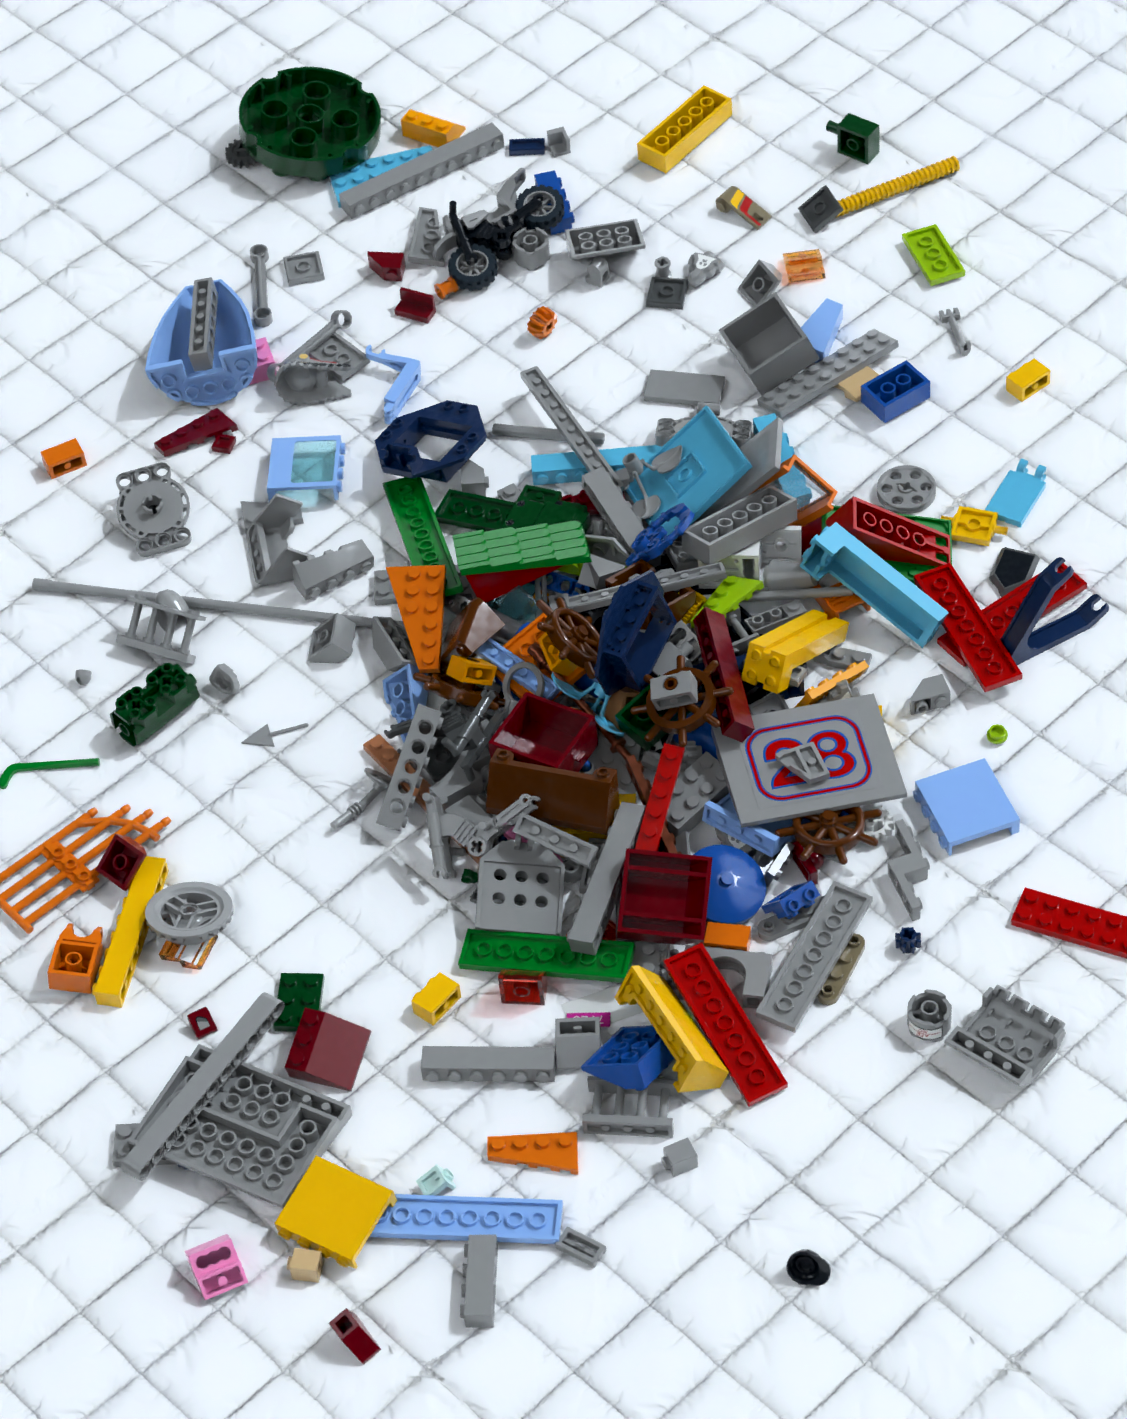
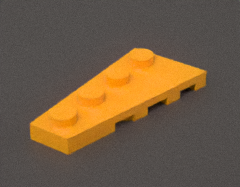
M865 660L859 664L854 662L846 668L845 672L840 670L832 676L831 680L826 678L821 681L817 688L810 687L805 691V696L794 708L799 707V705L816 704L818 700L827 697L829 690L836 687V683L844 679L848 683L853 682L869 668V665Z

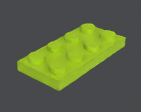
M936 224L902 234L904 244L930 286L965 276V269Z

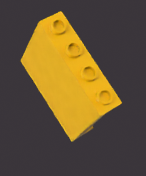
M316 1155L274 1224L279 1236L286 1240L293 1239L305 1249L312 1248L316 1251H321L322 1257L326 1259L331 1257L345 1268L350 1266L356 1269L358 1267L355 1262L357 1256L387 1206L393 1208L397 1199L392 1190Z

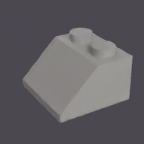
M336 613L315 628L312 632L307 661L310 663H340L345 658H349L353 652L352 645L356 635V624L341 614Z
M480 794L478 796L467 795L443 811L444 814L452 813L470 819L476 825L481 821L485 822L497 816L486 812L487 798Z

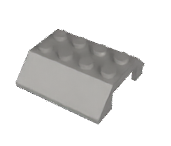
M996 985L994 989L989 987L982 995L981 1008L962 1029L956 1026L944 1040V1043L1019 1087L1030 1085L1057 1054L1066 1035L1064 1029L1066 1023L1053 1015L1047 1022L1046 1019L1049 1013L1035 1005H1032L1028 1011L1030 1002L1016 994L1008 1000L1011 992L1000 985Z

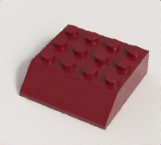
M626 848L617 939L674 945L704 942L713 857Z

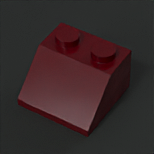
M115 833L95 870L122 890L127 891L147 855L145 848L132 838Z

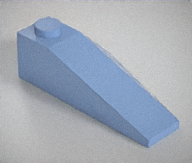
M407 664L382 680L385 701L387 704H390L392 708L391 715L396 718L398 723L413 719L418 703L424 706L427 703L428 690L423 688L424 683L413 679V674L419 673L418 666ZM408 732L400 735L403 740V743L405 742Z

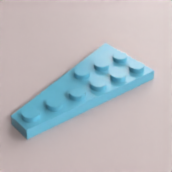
M431 145L370 158L348 171L330 175L329 178L339 208H341L340 193L431 151Z

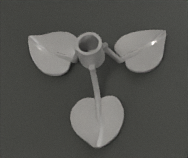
M681 445L658 455L652 461V466L646 463L644 459L639 460L635 453H629L622 460L626 468L615 471L618 478L624 484L625 490L629 487L630 482H633L634 478L636 479L644 499L635 502L632 508L634 514L639 516L641 520L653 516L661 505V500L657 495L647 496L638 477L643 472V465L652 471L657 470L660 474L672 471L681 461Z

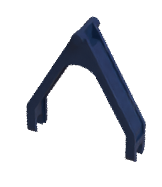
M1062 557L1056 558L1037 576L1000 639L1016 665L1090 629L1109 611L1107 603L1101 609L1094 610L1095 603L1101 599L1098 594H1094L1075 611L1033 631L1054 593L1074 573L1071 566L1064 572L1057 573L1058 567L1066 561Z

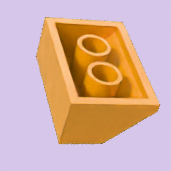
M411 109L401 119L403 136L435 147H440L459 138L466 130L465 126Z

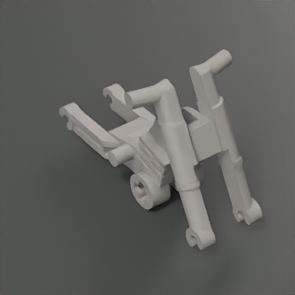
M427 792L424 793L422 798L425 801L427 811L426 819L430 838L429 848L432 851L434 864L433 877L439 878V871H441L443 879L449 878V872L452 878L457 876L455 869H453L450 851L451 844H449L448 837H453L463 847H467L468 852L472 856L482 857L496 846L495 840L499 836L506 833L516 824L521 812L529 815L535 809H538V806L534 805L533 801H541V799L537 796L522 794L516 802L500 814L485 822L481 821L476 825L472 820L460 815L444 814L442 805L448 803L447 797H434Z

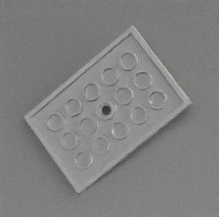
M777 417L740 447V450L753 467L693 524L748 496L780 470L783 433L782 419Z

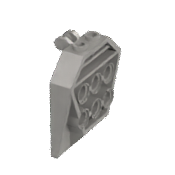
M517 833L515 834V840L501 841L483 855L479 860L475 930L561 936L565 865L549 848L527 839V843L521 842L522 837ZM502 876L504 880H497L495 877ZM521 877L525 879V882H519L516 878ZM543 879L547 883L541 884L537 880ZM499 899L503 903L496 904L493 900ZM521 901L524 903V905L519 906L516 905L515 902ZM543 903L545 907L541 908L538 907L536 904Z

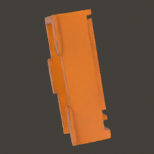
M839 582V583H837V584H835V585H832V586H830V587H839V586H841V585H843V584H842L841 582ZM818 584V585H816V586H814V587H811V588H822V587ZM853 593V596L814 598L824 610L823 613L828 614V620L834 617L839 618V613L859 604H862L866 611L871 610V606L855 593Z

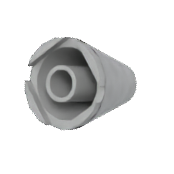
M773 559L769 560V565L764 567V587H768L769 591L807 589L818 585L820 580L817 581L800 567L801 563Z

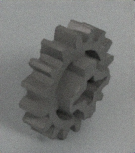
M241 139L238 141L234 140V144L229 143V147L225 148L226 160L233 167L239 165L241 169L243 166H246V168H249V165L256 166L255 162L258 161L247 152Z

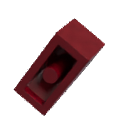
M368 251L369 267L384 281L403 280L406 267L404 253Z

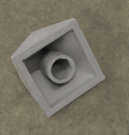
M590 554L592 562L583 564L577 583L594 589H606L605 579L625 569V565Z

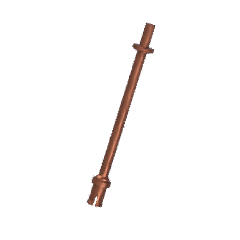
M537 643L532 644L527 652L535 659L540 669H546L551 675L553 671L550 670L542 649ZM553 672L556 678L568 683L561 674ZM570 697L584 713L596 715L582 698L577 700ZM596 722L598 730L611 743L610 751L612 753L618 752L626 761V757L631 756L630 752L624 747L626 740L624 738L617 739L613 733L606 731Z

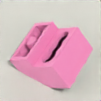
M228 1234L184 1251L205 1300L248 1283L242 1264Z

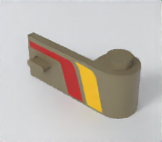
M730 186L716 199V207L720 212L728 213L734 210L757 230L772 218L767 211L735 186Z

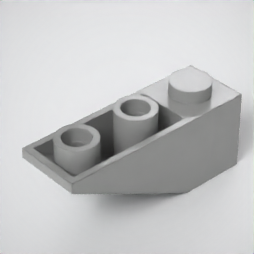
M796 599L744 619V622L753 634L756 632L758 634H766L808 611L800 600Z

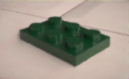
M281 973L277 998L284 1002V1009L279 1018L274 1022V1031L297 1032L305 1008L321 1011L325 981L324 973Z

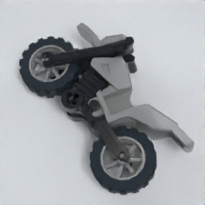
M519 168L506 180L497 193L498 209L494 212L489 213L486 210H480L458 219L457 203L454 200L450 201L449 217L448 215L442 217L445 236L435 245L433 259L439 261L446 252L458 247L456 252L451 254V259L448 260L449 275L462 290L468 289V291H473V289L481 290L482 287H488L490 282H494L495 276L498 274L496 257L499 260L511 258L513 235L523 228L532 230L535 227L546 231L550 227H556L557 223L562 221L565 213L564 201L557 189L554 190L551 186L545 187V185H540L536 187L534 185L530 189L526 188L523 190V193H520L517 199L516 191L526 180L525 169Z

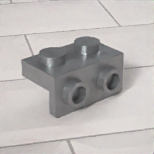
M788 841L775 856L770 857L764 854L758 863L763 872L767 888L773 879L776 881L779 879L784 871L781 869L782 865L785 864L787 866L794 856L791 854L794 845Z

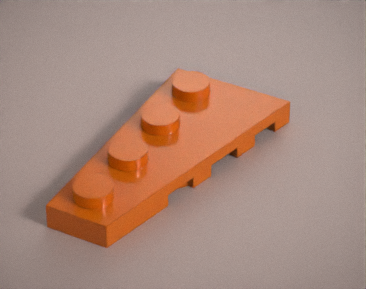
M577 1132L487 1137L488 1161L513 1165L522 1163L528 1164V1167L532 1168L541 1166L550 1168L551 1171L560 1172V1170L570 1171L571 1174L579 1175Z

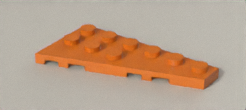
M446 566L386 567L419 673H440Z

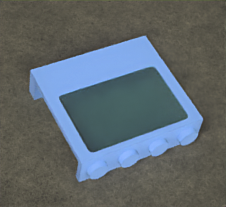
M341 435L272 438L267 482L269 501L276 493L278 494V491L332 488L334 499L339 500V492L343 490L342 480L340 479H344V472L341 467L345 466L343 454H346V445L342 443Z

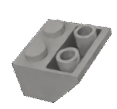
M599 1017L555 1019L557 1070H580L581 1066L601 1047Z

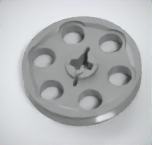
M902 465L893 467L884 472L877 483L878 500L885 508L895 513L913 514L923 511L933 503L936 496V482L933 476L917 466ZM897 475L901 478L898 480H894L891 477ZM919 475L920 478L913 479L910 476ZM927 486L930 487L931 490L924 491L921 488ZM889 488L892 491L886 493L883 492L882 489ZM915 499H919L922 502L919 504H915L912 501ZM895 500H900L903 503L896 505L892 502Z

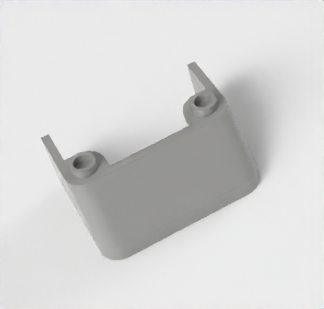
M276 493L250 524L246 537L256 583L269 585L294 580L292 562L299 560L301 563L307 561L306 558L311 556L308 553L288 547L287 543L288 536L295 529L293 517L303 506L302 502Z

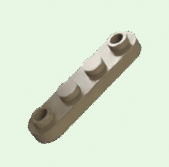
M853 934L818 993L817 998L821 1004L833 1005L839 1000L865 950V940L861 935Z

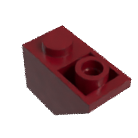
M344 1309L329 1322L340 1340L362 1364H365L382 1350L358 1316L349 1309Z

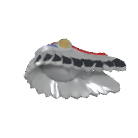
M300 354L298 358H291L284 362L277 371L274 385L278 391V396L282 397L284 402L296 403L299 406L311 403H325L327 400L334 401L343 397L348 398L352 395L351 390L336 381L327 382V370L348 371L352 370L351 365L320 361L310 358L307 354Z

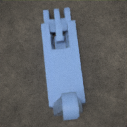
M368 345L366 347V357L369 360L382 363L401 372L384 397V402H386L384 404L385 423L391 424L397 418L421 380L420 361L386 354L385 349L380 354L372 352L371 345Z

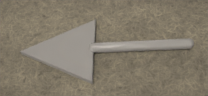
M267 723L241 743L275 747L272 736L308 727V723L270 732Z

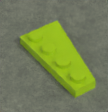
M727 575V578L722 581L691 619V628H695L693 619L704 607L721 613L726 618V613L739 608L741 601H748L753 597L752 593L755 590H762L764 588L763 581Z

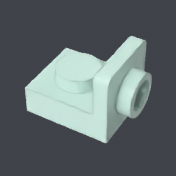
M437 1164L416 1180L423 1195H437L446 1187L452 1190L456 1188L452 1172L448 1168L443 1169Z

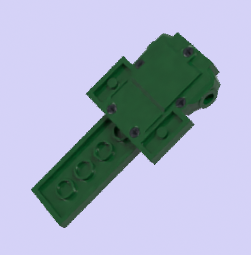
M525 485L516 502L449 489L435 512L436 518L440 523L473 530L483 529L484 532L507 527L516 529L543 523L552 525L578 521L581 522L586 534L592 524L586 505L561 501V491Z

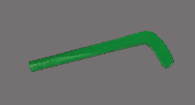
M89 758L11 764L0 777V788L6 789L10 779L17 772L100 766V759Z

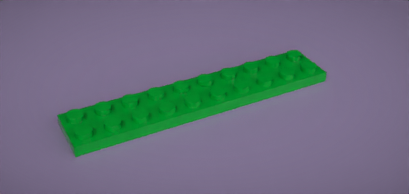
M403 477L382 483L411 566L445 565V597L464 592L422 478L416 477L412 479Z

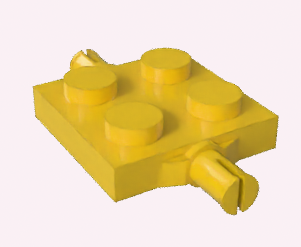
M959 506L954 517L941 516V519L951 520L952 540L989 546L991 538L995 533L1007 535L1008 527L997 526V512Z

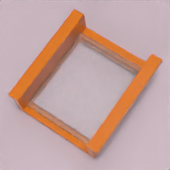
M795 454L782 462L780 470L752 492L754 493L770 484L796 498L797 520L787 526L801 527L833 510L834 507L831 504L837 494V491Z

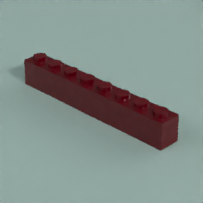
M704 607L693 619L704 666L706 668L712 660H717L719 665L709 678L716 689L732 687L734 689L733 694L717 698L715 708L718 720L721 722L722 735L743 743L755 728L725 616Z

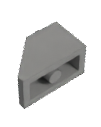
M470 459L461 467L462 492L486 496V488H489V476H485L484 468Z

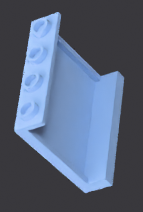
M985 758L915 781L914 799L917 803L921 804L923 816L925 818L928 817L932 832L937 833L941 848H945L949 856L952 855L953 846L1007 828L1011 835L1019 833L1020 818Z
M730 793L716 804L710 800L704 804L702 821L770 857L775 856L781 851L787 841L791 842L795 839L794 835L781 838L775 835V831L778 829L792 827V819L741 828ZM803 818L801 824L810 823L811 820Z

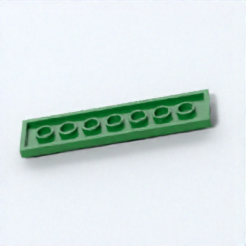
M468 928L458 966L459 969L622 983L631 968L636 947L634 942L601 940L596 955L571 951L569 942H567L564 936L497 932Z

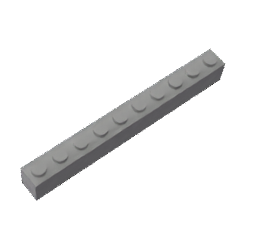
M492 122L340 193L341 208L351 219L504 148L503 133Z

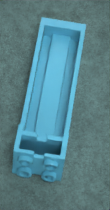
M837 522L830 527L826 526L820 535L816 534L809 543L811 547L802 555L803 561L800 564L802 569L817 581L829 572L922 648L933 639L939 626L949 613L946 609Z

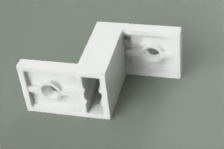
M784 526L729 557L720 560L719 562H722L726 575L760 580L761 564L770 563L768 562L769 560L778 559L801 563V526ZM785 542L787 545L785 547H779L776 545V543ZM698 560V567L707 565ZM724 579L699 584V588L717 589Z

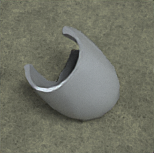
M173 590L159 591L155 596V603L188 612L189 608L185 600ZM160 610L158 623L166 632L170 612Z

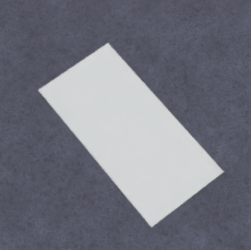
M621 984L561 1004L566 1018L567 1013L610 1012V1024L643 1013L638 1003L635 1005H629L628 1003L626 1005L618 1004L614 997Z

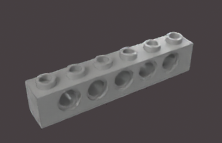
M212 277L194 280L188 351L194 372L213 369L218 292Z
M418 703L376 824L396 831H400L401 827H406L409 816L405 814L408 807H413L416 796H413L414 789H419L423 779L422 776H419L422 768H427L430 759L426 755L429 748H434L437 740L436 737H433L435 730H440L444 718L440 717L441 711ZM421 724L429 725L430 733L422 734L419 731V726ZM419 743L423 746L424 751L421 754H416L412 751V745ZM407 763L415 764L416 772L413 774L407 773L405 765ZM402 782L407 783L410 787L409 792H399L398 785ZM399 802L403 810L400 813H394L391 810L392 803Z

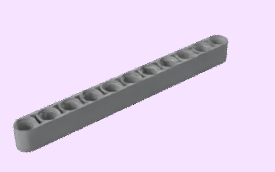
M263 992L124 1158L121 1165L123 1172L139 1181H143L148 1177L279 1018L284 1009V1002L266 992Z

